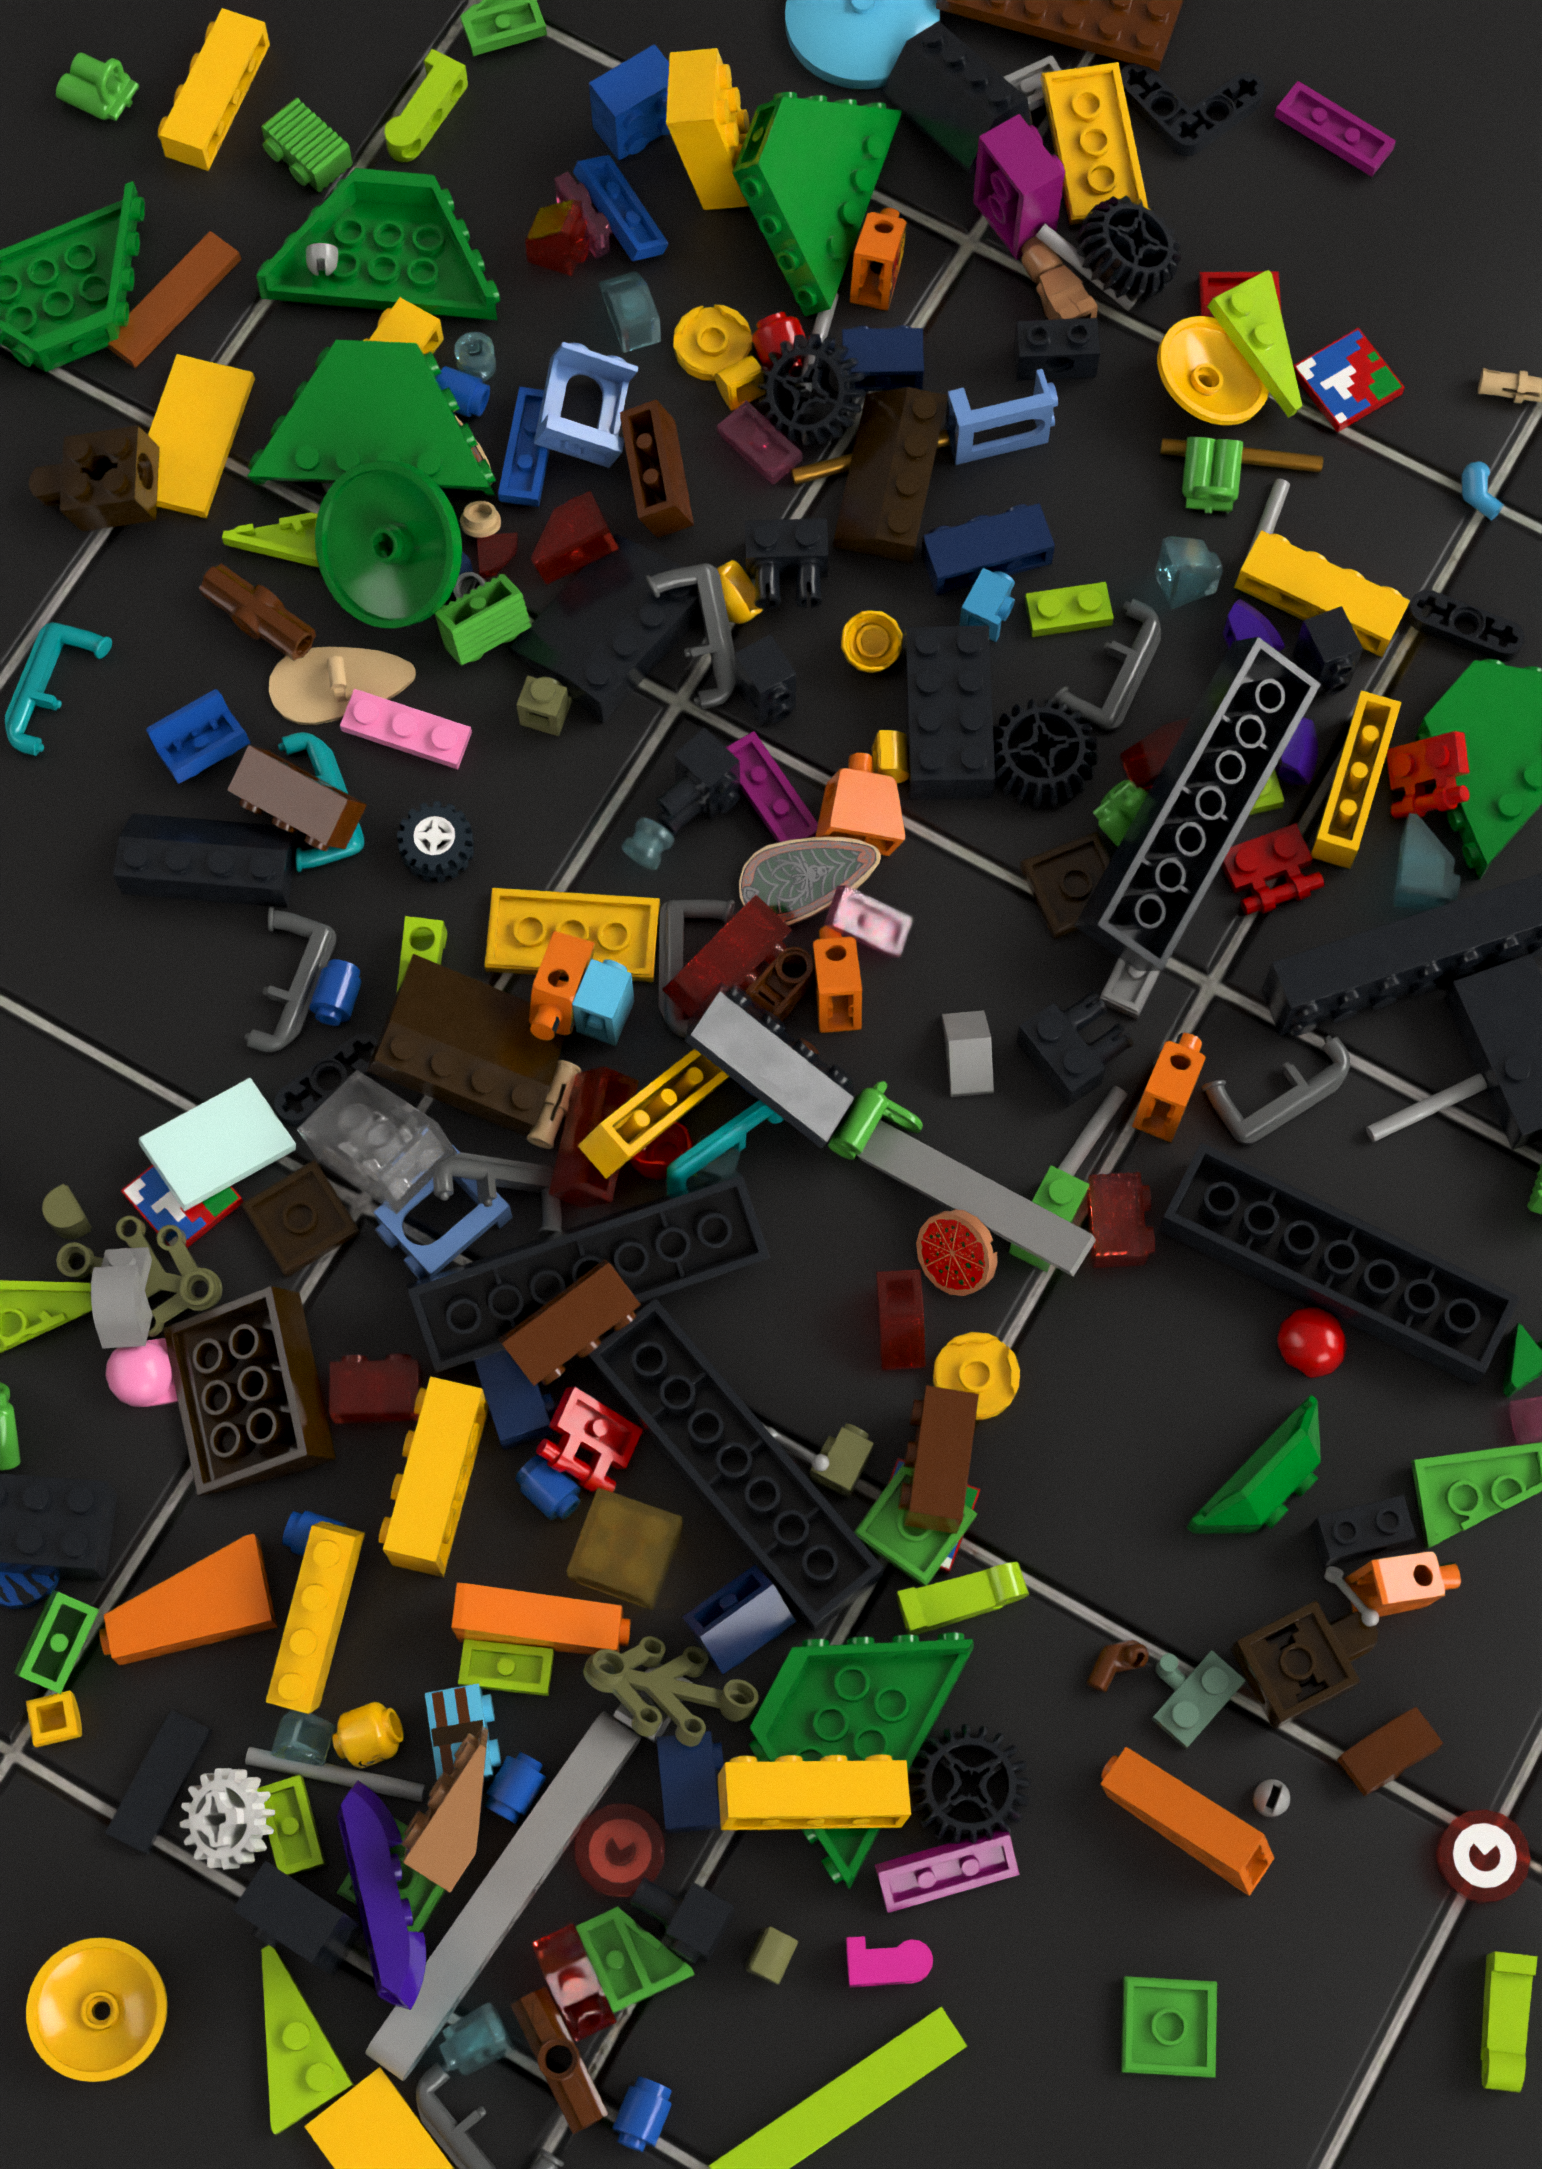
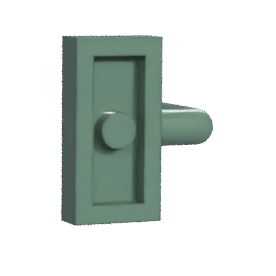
M1212 1650L1188 1678L1177 1669L1178 1659L1170 1653L1164 1654L1155 1668L1157 1675L1175 1692L1152 1717V1720L1185 1750L1246 1681Z

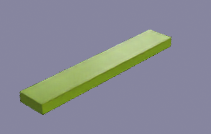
M941 2006L710 2164L709 2167L710 2169H790L965 2049L967 2045Z

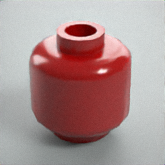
M778 312L757 322L756 326L758 329L752 335V342L762 366L773 367L774 364L768 357L770 352H778L782 355L780 350L781 342L789 341L794 346V336L804 335L805 338L806 336L798 318L786 316L785 312ZM805 357L798 360L788 373H793L802 368L801 360Z

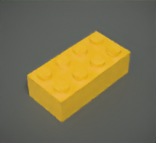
M717 48L670 52L666 124L703 210L749 206L732 173L749 130V116L747 110L740 107L738 87H732L729 64H723Z
M431 1376L427 1389L420 1388L414 1408V1413L419 1415L415 1431H408L403 1446L402 1456L407 1457L404 1474L397 1473L392 1485L391 1499L396 1500L392 1517H384L379 1533V1543L384 1544L383 1551L393 1566L444 1578L489 1411L482 1388Z

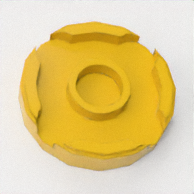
M714 304V307L704 308L699 306L693 308L681 317L674 329L673 350L677 362L689 375L700 380L715 381V373L751 356L753 343L751 330L746 319L738 311L725 305Z
M969 1332L954 1337L942 1348L934 1362L932 1382L934 1387L979 1394L976 1420H984L997 1416L1010 1406L1019 1388L1020 1368L1014 1352L1003 1342L999 1341L997 1337L989 1333Z

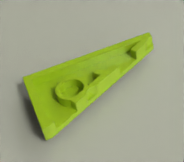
M1268 269L1216 296L1207 307L1284 413L1290 418L1302 407V401L1273 276Z
M310 512L279 518L278 524L254 528L252 523L237 526L233 530L223 532L222 540L226 546L319 567L315 550V527L318 515L316 513Z
M0 1280V1353L91 1312V1283Z
M268 1945L261 1949L270 2123L271 2130L277 2135L350 2089L354 2084L276 1947L272 1948Z

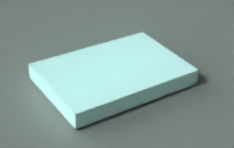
M251 1078L139 1137L140 1147L184 1211L296 1150L295 1141Z

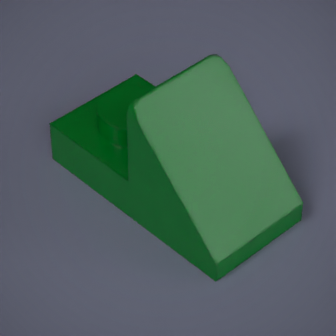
M1519 1322L1511 1330L1509 1336L1503 1392L1508 1398L1542 1375V1340L1537 1345Z

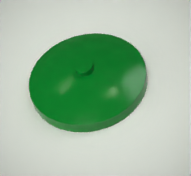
M393 460L368 462L357 465L343 473L332 484L323 498L315 527L317 561L329 591L349 614L374 627L400 628L428 619L445 604L453 592L459 576L462 561V539L454 509L443 490L432 478L420 469L404 462Z

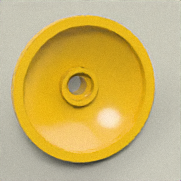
M1195 316L1183 319L1174 324L1162 338L1157 354L1160 377L1171 397L1191 415L1216 425H1236L1251 419L1265 404L1269 394L1268 389L1216 318Z
M111 1938L80 1940L55 1953L36 1975L26 2004L28 2033L40 2057L58 2073L85 2082H102L116 2079L138 2067L148 2058L158 2044L167 2018V1994L162 1977L153 1962L132 1945ZM101 2003H107L110 2007V2014L105 2020H98L95 2015L96 2007Z

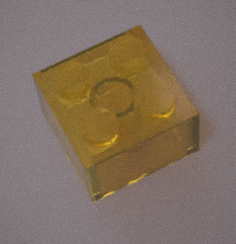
M597 1488L567 1569L569 1580L653 1610L683 1529L682 1517Z

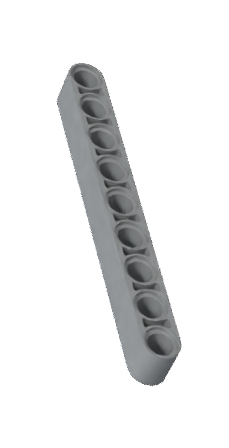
M605 1711L596 1718L427 1960L423 1983L412 2009L409 2010L395 2006L365 2052L367 2056L402 2081L410 2075L630 1758L641 1739L640 1735Z

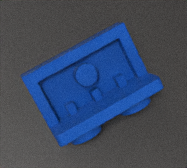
M217 689L146 728V732L158 756L178 784L190 777L196 776L204 769L225 757L233 755L239 749L250 744L246 732L230 712L223 696Z

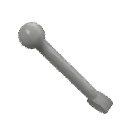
M772 1427L767 1428L782 1448L812 1463L816 1471L822 1472L829 1467V1459L826 1455H814L779 1437Z
M1334 1566L1327 1567L1324 1578L1331 1583H1335L1362 1614L1361 1619L1366 1626L1372 1627L1379 1622L1378 1612L1374 1609H1368L1342 1578L1344 1572Z

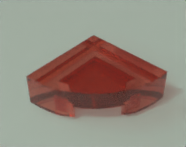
M517 532L493 534L488 537L477 538L479 574L481 577L487 578L496 575L515 556L518 549Z

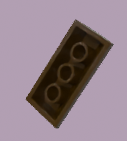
M911 387L865 395L832 547L912 563L948 395Z

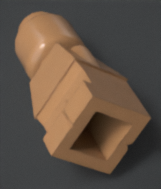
M1037 237L1026 241L1021 247V252L1023 253L1021 261L1031 280L1038 284L1036 290L1041 298L1045 317L1047 316L1048 320L1097 318L1098 306L1096 302L1086 292L1082 284L1083 281L1063 265L1060 256Z

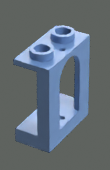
M562 342L550 358L534 444L610 468L623 451L624 438L619 436L621 426L619 412L624 411L628 384L638 372V366L626 363L623 358L618 356H605L590 351L586 346L579 343ZM573 376H588L594 379L600 386L602 403L597 429L560 417L566 385Z
M1043 369L1036 371L1033 396L971 410L964 388L948 391L945 429L949 435V446L955 465L1048 443L1050 427L1055 426L1053 407L1058 406V397L1053 382L1047 383ZM1035 420L1037 428L1032 431L973 445L975 432L1020 421Z
M453 1144L374 1211L379 1224L375 1231L391 1249L398 1245L407 1255L403 1260L404 1263L419 1280L425 1275L429 1277L440 1272L494 1224L500 1229L513 1218L510 1206L497 1192V1198L492 1200V1206L485 1207L484 1204L478 1203L476 1180L452 1177L478 1206L432 1244L421 1246L413 1244L406 1238L402 1227L404 1218L411 1209L434 1191L433 1175L438 1163L460 1153Z

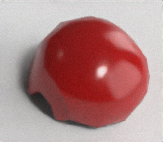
M675 1122L632 1157L630 1162L634 1169L646 1178L656 1180L667 1179L668 1165L694 1146L688 1129L679 1122Z
M1316 1307L1298 1309L1292 1312L1281 1323L1277 1337L1278 1347L1285 1362L1289 1366L1302 1371L1310 1378L1331 1374L1343 1362L1347 1348L1346 1338L1340 1322L1329 1312Z

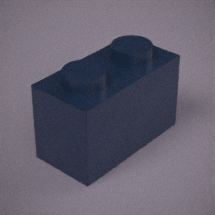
M898 325L893 328L872 329L868 326L842 329V345H846L849 348L844 360L857 358L859 363L851 371L853 374L863 373L865 376L864 380L855 382L856 389H863L865 391H887L905 387L923 389V328Z
M506 1349L474 1360L503 1450L553 1434L549 1424L556 1410L550 1393L541 1396L538 1384L533 1386Z
M753 1565L682 1616L700 1647L722 1674L743 1663L749 1655L770 1640L780 1636L785 1629L796 1622L774 1584L756 1565Z
M711 1731L705 1732L701 1742L693 1747L683 1745L677 1740L675 1735L657 1737L666 1833L672 1834L721 1828L719 1794L715 1771L721 1770L724 1765L721 1742L712 1743Z

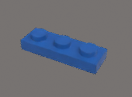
M605 155L578 161L573 170L574 175L631 261L664 254L669 244L611 156Z
M519 387L498 491L499 502L539 507L550 453L549 448L534 444L544 390Z

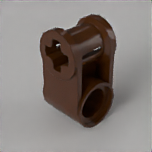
M790 947L779 953L762 975L758 976L745 990L753 1000L751 1005L762 1014L769 1011L784 1022L794 1006L813 985L814 967L811 956L806 950L799 947ZM790 965H800L806 970L804 975L799 978H789L783 973Z

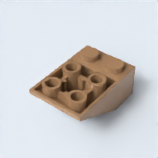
M482 1726L476 1737L470 1733L467 1734L454 1755L456 1758L453 1763L454 1771L451 1775L443 1772L429 1793L431 1798L427 1806L430 1808L426 1814L419 1810L417 1811L404 1832L406 1836L401 1844L406 1847L403 1863L448 1892L452 1891L476 1854L488 1729Z

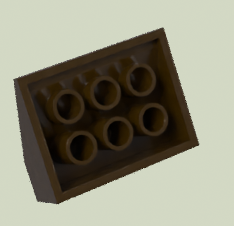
M413 954L366 1071L526 1136L535 1127L551 1086L565 1035L556 1033L551 1040L537 1038L530 1030V1002Z
M270 1286L163 1328L198 1496H205L299 1473L336 1459L299 1292Z

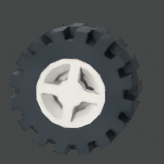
M433 801L432 807H428L426 802L419 804L420 810L416 812L412 808L408 811V819L402 818L400 831H397L398 848L406 868H410L411 873L417 878L419 875H422L424 881L431 882L432 878H437L438 883L445 882V876L448 875L454 879L459 876L458 870L462 869L465 871L469 866L468 859L473 858L474 839L469 821L466 820L465 814L461 810L457 812L455 806L449 803L446 807L442 806L441 801ZM441 842H443L444 844H442V845H441L440 847H438V849H437V845H439V844H441Z

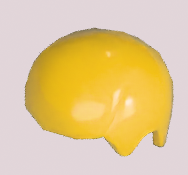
M731 560L716 568L721 579L729 622L743 624L752 620L763 611V609L755 606V587L737 561Z
M862 611L845 624L842 630L840 648L846 661L858 671L867 673L881 672L889 668L899 658L903 649V633L897 621L883 611Z

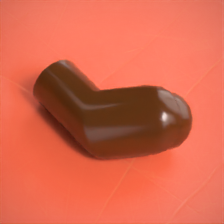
M1126 1640L1106 1645L1101 1650L1086 1684L1100 1692L1106 1693L1115 1673L1142 1668L1146 1665L1149 1659L1147 1648L1135 1640Z

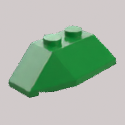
M1310 1394L1191 1519L1187 1526L1188 1530L1193 1534L1256 1533L1264 1524L1272 1529L1288 1512L1289 1509L1284 1505L1287 1499L1294 1492L1301 1498L1319 1479L1313 1472L1321 1462L1318 1401L1313 1395Z

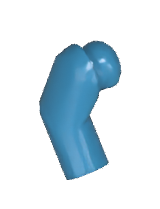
M1481 461L1470 463L1464 468L1461 475L1462 497L1468 504L1492 521L1500 513L1504 504L1488 493L1489 467Z

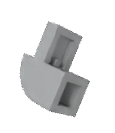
M148 1247L105 1250L102 1266L93 1268L91 1305L94 1324L102 1349L146 1346L153 1316L145 1292L152 1262Z

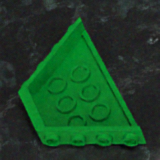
M795 92L776 93L773 95L772 101L758 105L732 173L804 316L826 311L832 307L902 110L886 109L885 103H869L860 106L857 105V100L854 99L827 102V97L821 95L801 99L797 98V93Z
M355 168L346 179H341L335 185L332 194L322 205L316 206L310 212L307 221L297 232H292L285 239L283 247L275 256L263 262L256 275L261 299L386 310L387 308L392 309L401 297L429 314L497 320L496 304L500 302V295L493 279L487 281L483 274L485 266L477 248L471 250L468 244L470 236L462 218L456 220L453 214L455 206L448 188L441 190L435 176L430 174ZM327 243L338 248V263L333 273L326 276L325 271L319 270V276H316L308 269L306 264V247L308 245Z
M134 181L125 184L123 200L0 250V344L10 349L14 357L28 367L33 364L44 372H48L108 347V342L119 338L120 326L127 327L129 322V304L126 302L127 291H133L135 279L134 268L131 267L132 256H138L140 247L139 233L136 232L137 221H143L145 214L144 198L138 196Z
M336 340L331 348L327 346L322 350L315 363L317 370L309 382L305 380L299 385L293 396L294 405L287 416L283 414L276 420L271 430V436L273 437L264 450L261 448L254 454L248 466V469L251 471L247 475L254 484L265 485L267 480L334 483L343 473L357 465L374 461L393 460L404 462L420 469L432 478L440 488L483 490L486 495H495L490 484L496 481L486 459L478 462L472 450L478 443L469 425L465 423L460 426L453 413L459 410L460 407L449 387L442 390L436 379V376L442 372L432 352L429 351L424 354L417 343Z
M1495 659L1474 660L1423 718L1415 736L1416 742L1452 731L1465 732L1469 774L1456 777V785H1465L1469 790L1470 797L1468 801L1458 803L1455 809L1447 810V818L1452 830L1455 832L1459 831L1464 843L1462 847L1464 859L1469 868H1475L1479 880L1485 875L1494 859L1542 805V668L1534 666L1524 668L1506 666L1503 662ZM1436 782L1432 783L1434 789L1436 788Z
M954 1632L939 1634L936 1641H919V1636L917 1635L892 1637V1643H874V1638L853 1637L847 1639V1645H829V1640L826 1639L802 1641V1647H792L750 1726L755 1740L748 1745L759 1762H775L776 1758L787 1755L800 1756L803 1761H820L822 1757L829 1755H844L848 1758V1761H865V1758L869 1756L885 1754L892 1756V1760H906L909 1775L910 1767L914 1765L919 1749L922 1750L974 1648L973 1639H964L963 1633ZM881 1828L801 1830L811 1845L819 1841L828 1856L822 1859L821 1862L833 1882L837 1884L843 1880L848 1889H850Z

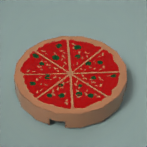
M954 1209L937 1213L928 1218L919 1230L916 1242L917 1255L924 1274L937 1288L950 1295L966 1296L982 1289L994 1277L998 1263L997 1252L993 1253L990 1243L994 1241L990 1231L976 1216L964 1210Z

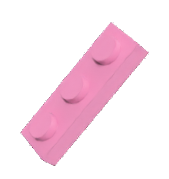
M357 689L353 690L340 724L341 731L457 770L472 734L471 727Z

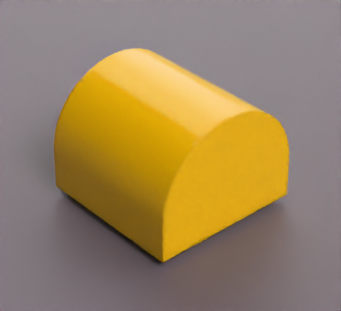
M749 356L715 373L718 390L731 411L766 394V390H760L756 386L758 382H764V376L760 371V364L753 356Z
M879 730L871 747L873 773L892 776L897 784L906 781L909 778L906 734L894 730Z
M70 1690L61 1692V1694L57 1693L26 1701L32 1742L36 1748L82 1736V1724L74 1694Z

